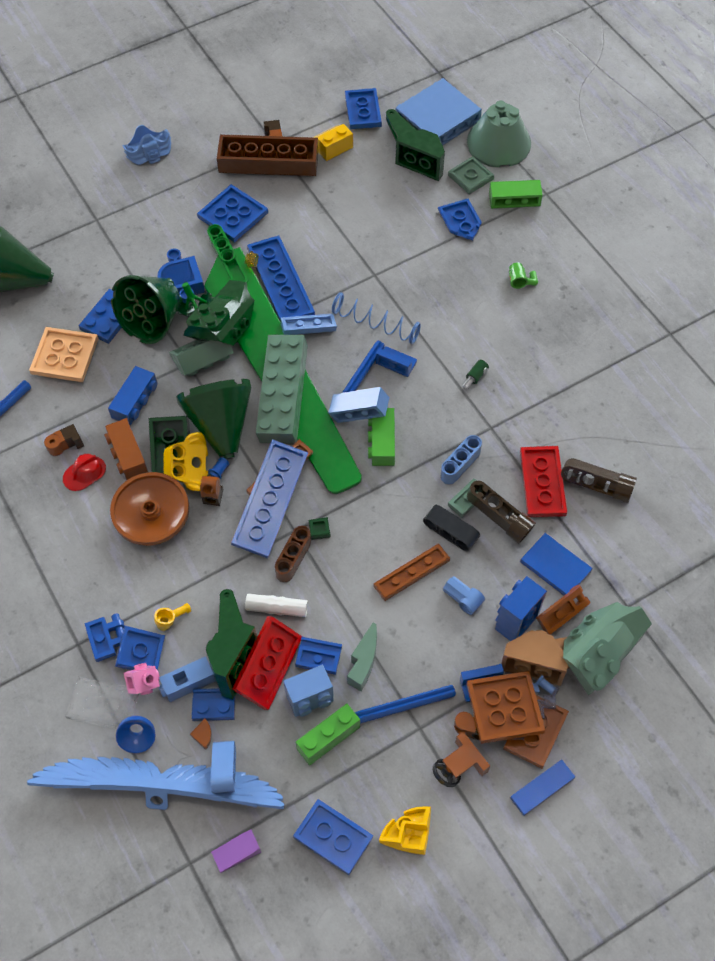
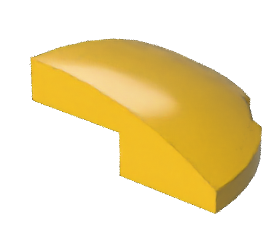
M431 807L411 808L404 811V816L400 817L396 822L395 819H392L383 829L379 842L397 850L425 855Z

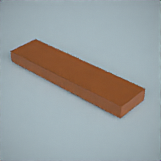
M438 543L375 582L374 588L383 600L386 601L449 562L450 557Z

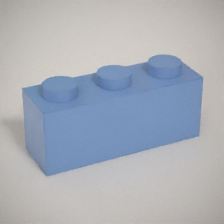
M381 387L334 394L328 413L337 423L386 416L390 397Z

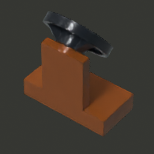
M464 732L456 736L455 743L459 748L446 758L437 760L432 768L435 778L446 787H455L461 780V774L472 766L476 768L481 776L488 773L490 769L489 763ZM437 768L441 770L442 775L447 778V781L440 777ZM453 776L457 778L456 783H452Z

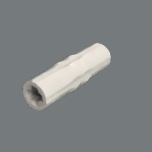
M247 594L245 610L280 616L306 617L308 600L291 599L283 596L276 597L274 595Z

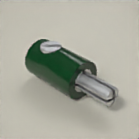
M478 360L467 373V380L462 385L464 389L467 390L471 384H477L482 376L487 373L489 365L484 360Z

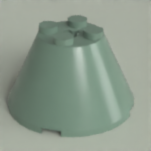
M500 100L490 106L471 128L467 136V145L470 154L480 163L500 168V165L514 166L522 162L530 152L531 137L519 114V109Z

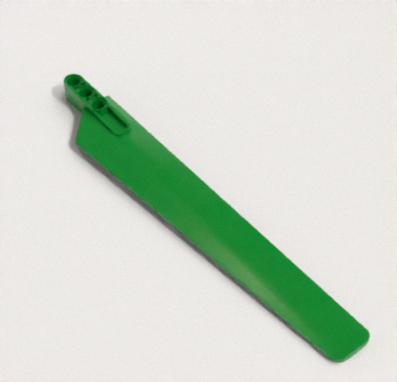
M213 224L208 227L207 233L217 258L204 287L208 293H211L212 297H215L229 280L247 283L248 292L255 301L250 326L237 342L262 381L268 335H284L281 323L241 247L233 249L222 227L218 224ZM305 369L297 440L300 439L313 451L309 460L327 490L332 494H339L357 486L362 480V475Z

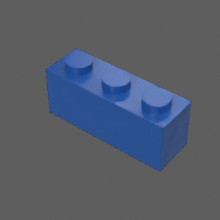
M137 366L133 368L108 407L111 418L118 421L127 418L131 426L132 422L138 418L141 408L147 404L151 392H154L157 388L155 373Z

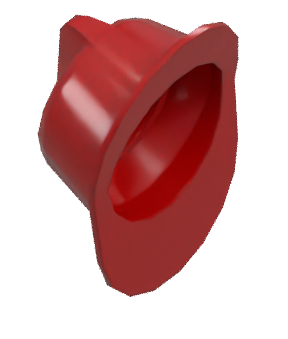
M80 455L74 464L64 472L63 483L69 490L81 491L105 474L106 464L96 455Z

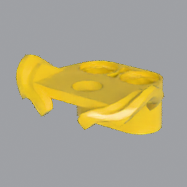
M201 432L191 433L185 438L184 442L168 446L164 450V474L183 482L188 489L193 491H200L202 476L208 475V470H206L208 449L204 434ZM173 449L178 453L177 458L173 455ZM194 457L200 459L201 464L198 468L192 465ZM173 468H176L178 471L177 477L173 474Z

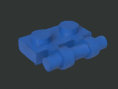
M118 613L111 616L112 622L106 623L105 617L84 623L96 662L116 656L114 648L120 646L123 628L125 627ZM116 631L117 638L111 639L110 632Z

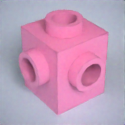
M146 663L135 665L134 670L124 672L128 693L146 695L152 693L154 688L160 687V676L155 666H147Z

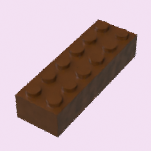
M220 134L217 152L219 173L316 176L318 138Z

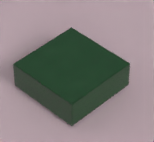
M328 517L308 520L311 540L331 537Z

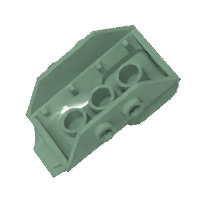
M615 602L585 616L583 622L573 629L564 640L563 658L588 695L592 694L594 690H602L620 670L622 660L642 639L652 623L642 607H628Z

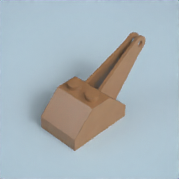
M531 630L506 644L501 662L504 672L519 673L529 671L531 679L538 680L543 675L544 679L549 683L561 686L567 669L570 668L563 658L564 640L567 637L554 639L552 635L547 634L545 631Z

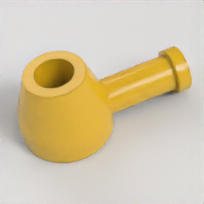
M186 603L174 610L169 608L158 609L154 615L157 628L161 631L168 630L174 623L175 618L185 613H190L191 607Z

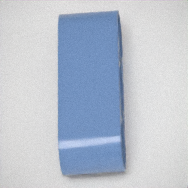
M476 435L468 436L444 461L440 477L443 483H455L479 457L482 446L480 437Z
M235 741L213 742L212 793L235 792Z

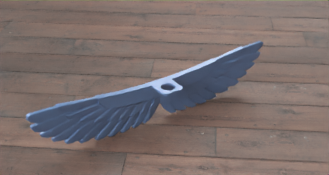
M82 757V760L68 759V763L59 762L54 763L55 766L44 767L43 771L34 773L33 778L27 780V785L143 791L146 794V806L150 809L166 810L168 808V794L219 802L226 801L252 807L284 809V803L281 802L283 801V796L277 793L276 788L269 786L268 782L259 780L258 776L246 775V772H235V792L212 793L211 767L206 768V765L196 767L194 765H185L182 767V764H179L161 774L158 767L149 761L145 763L137 759L134 762L128 758L121 760L116 757H111V759L97 757L98 760ZM158 796L162 798L163 803L154 804L151 801V797Z

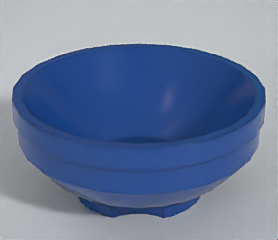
M131 716L124 719L116 730L118 745L129 753L144 752L155 741L156 734L153 724L142 716ZM138 724L143 729L141 732L135 733L131 731L130 727Z

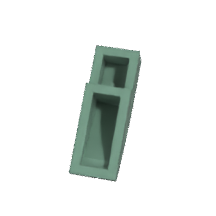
M374 622L352 653L351 663L354 666L347 675V684L361 692L368 681L376 656L377 624Z

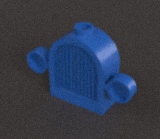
M170 249L167 252L169 262L159 269L157 277L172 279L179 295L182 297V302L186 303L187 296L182 284L188 282L193 294L198 295L205 293L203 280L195 256L182 259L180 250Z

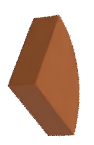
M204 718L190 733V736L204 749L208 748L212 733L208 721Z

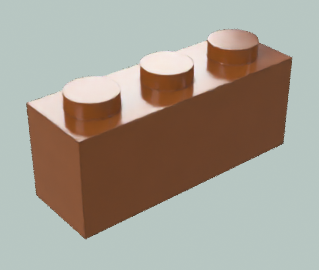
M127 418L106 425L107 433L104 435L108 445L112 443L113 448L110 450L113 458H118L119 463L116 464L119 473H124L126 480L136 475L148 472Z

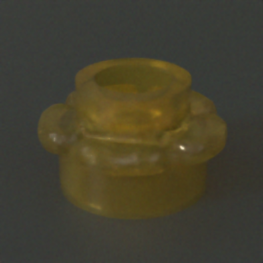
M253 251L246 254L245 264H247L248 268L257 266L259 255Z

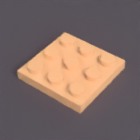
M45 327L29 369L30 374L83 382L99 339L98 335Z

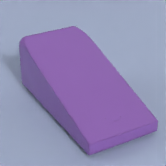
M250 829L211 853L220 873L256 856L261 853V850Z

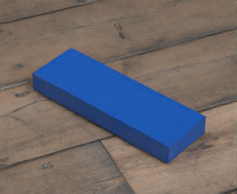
M561 759L513 794L510 799L522 815L525 816L575 779L576 776Z

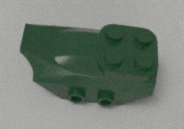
M229 280L208 304L199 305L186 321L187 328L183 336L195 340L219 341L234 346L251 322L255 300L248 292L247 283Z

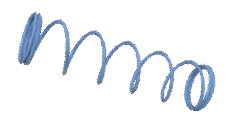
M339 292L336 295L332 304L333 314H337L339 312L341 317H346L354 309L353 314L356 323L362 322L369 314L370 328H377L384 320V331L387 335L393 333L400 324V339L404 341L409 338V343L413 344L416 341L421 328L420 322H416L409 336L405 339H402L401 326L403 316L401 317L399 323L394 328V330L390 333H387L385 325L388 310L386 311L380 323L376 327H372L370 324V317L373 304L371 305L366 316L361 321H357L355 319V309L358 298L356 299L355 304L349 311V313L345 316H342L340 313V309L343 304L344 294ZM338 299H339V305H338L337 309L335 310L336 303H337V301H338Z

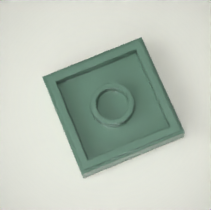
M473 156L448 171V176L468 194L473 193L494 179V174Z

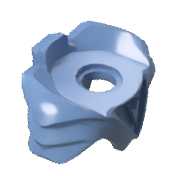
M139 125L136 127L131 141L122 146L127 155L126 157L133 163L141 165L149 161L150 164L160 161V156L170 153L171 137L167 129L161 132H154L144 125Z

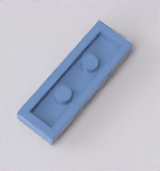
M333 313L283 317L280 322L284 335L336 331L337 328Z

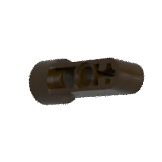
M574 458L568 459L561 471V476L565 481L612 496V498L629 503L637 480L636 477L624 473L620 474ZM586 474H590L594 478H588Z
M474 481L471 484L467 493L468 501L506 531L510 538L520 544L533 529L536 522L525 513L517 510L484 482ZM489 503L495 504L496 507H491Z

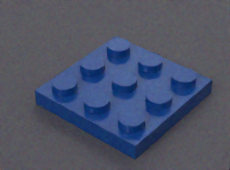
M231 184L197 213V217L209 226L213 224L220 225L227 238L235 243L268 214V208Z

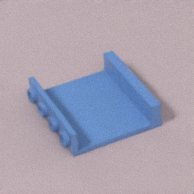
M444 78L423 89L404 103L399 104L395 109L400 116L405 117L419 130L424 129L437 134L442 146L474 126L481 118L482 112L480 107Z

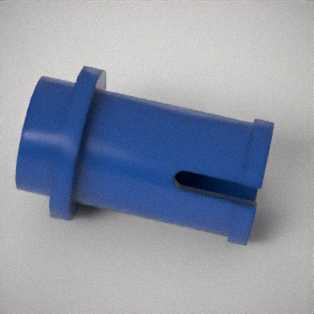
M220 457L213 468L208 470L207 476L219 477L221 479L222 473L229 466L228 460Z

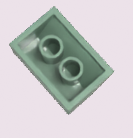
M207 339L194 340L169 352L180 373L185 376H192L198 373L197 370L200 368L207 369L214 365L213 362L218 360L224 361L230 358V354L234 353L231 345Z

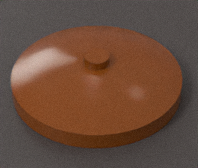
M157 472L142 473L128 479L117 489L111 501L110 515L114 527L124 539L137 545L152 546L170 540L181 531L189 515V500L183 486L171 476Z

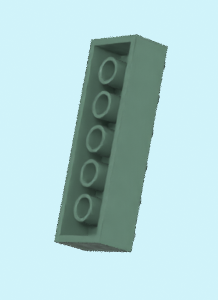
M268 335L256 425V435L260 443H271L272 439L284 444H295L297 442L308 349L304 335Z

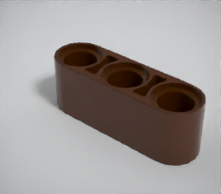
M298 526L293 530L275 563L276 578L280 582H289L293 578L311 545L310 530L306 526ZM300 536H305V537H306L305 539H302V540H301V539H298V537H300ZM291 552H296V553H297V555H295V556H291V555H289V554H290ZM283 568L289 569V570L286 571V572H281V571H280V570L283 569Z

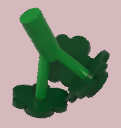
M185 282L182 284L187 300L186 303L182 302L179 305L177 312L180 315L190 317L198 308L194 299L200 301L198 303L199 306L201 304H208L214 297H212L211 293L203 294L201 297L194 295L189 283Z

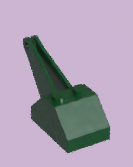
M387 110L386 121L396 141L395 164L439 181L443 176L445 150L438 135L424 129L416 130L396 110Z
M224 589L220 593L218 633H215L212 640L207 643L206 653L221 695L233 700L237 692L232 689L258 636L255 626L243 623L234 593L230 589Z

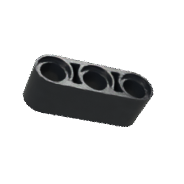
M434 505L423 518L424 524L429 529L466 552L472 548L480 537L477 529L440 505Z

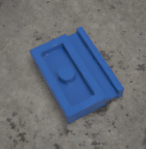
M302 637L295 667L310 670L323 664L328 674L336 675L342 644Z
M219 688L193 689L192 721H203L204 718L207 721L235 720V697L233 700L223 697Z

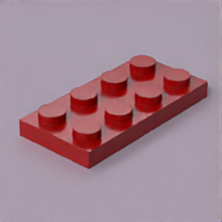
M521 447L520 457L527 516L530 518L566 516L567 506L563 478L561 476L559 447Z
M267 616L232 690L262 709L269 710L303 636L273 616Z

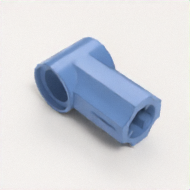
M455 576L450 578L443 587V591L456 600L460 608L469 615H472L485 601L484 595L475 588L470 589Z

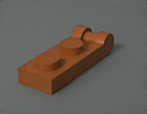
M580 585L571 588L570 592L536 617L547 634L551 635L590 604L588 597L582 593L583 589Z

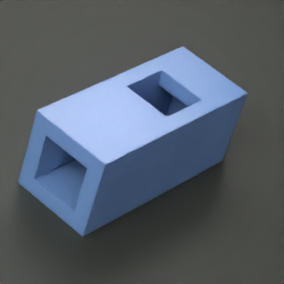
M206 656L159 677L162 683L159 690L162 697L167 696L169 702H172L192 693L193 689H200L216 682Z

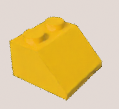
M345 124L334 126L313 137L318 138V153L326 161L353 148V133Z

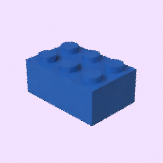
M528 576L523 581L518 580L512 588L513 592L509 596L506 594L499 603L501 606L497 611L499 615L495 619L497 622L495 630L509 641L524 634L536 620V617L539 616L547 591Z

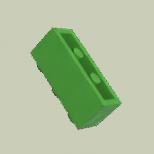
M540 180L490 182L489 198L491 209L541 206L543 194Z
M387 408L386 416L368 419V426H372V431H368V442H372V447H368V459H372V466H395L394 408Z
M345 704L296 741V748L310 766L360 728V719L351 707Z

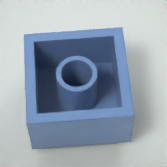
M323 664L283 681L285 694L295 717L299 715L301 717L306 716L313 709L318 707L325 708L334 701L333 686Z

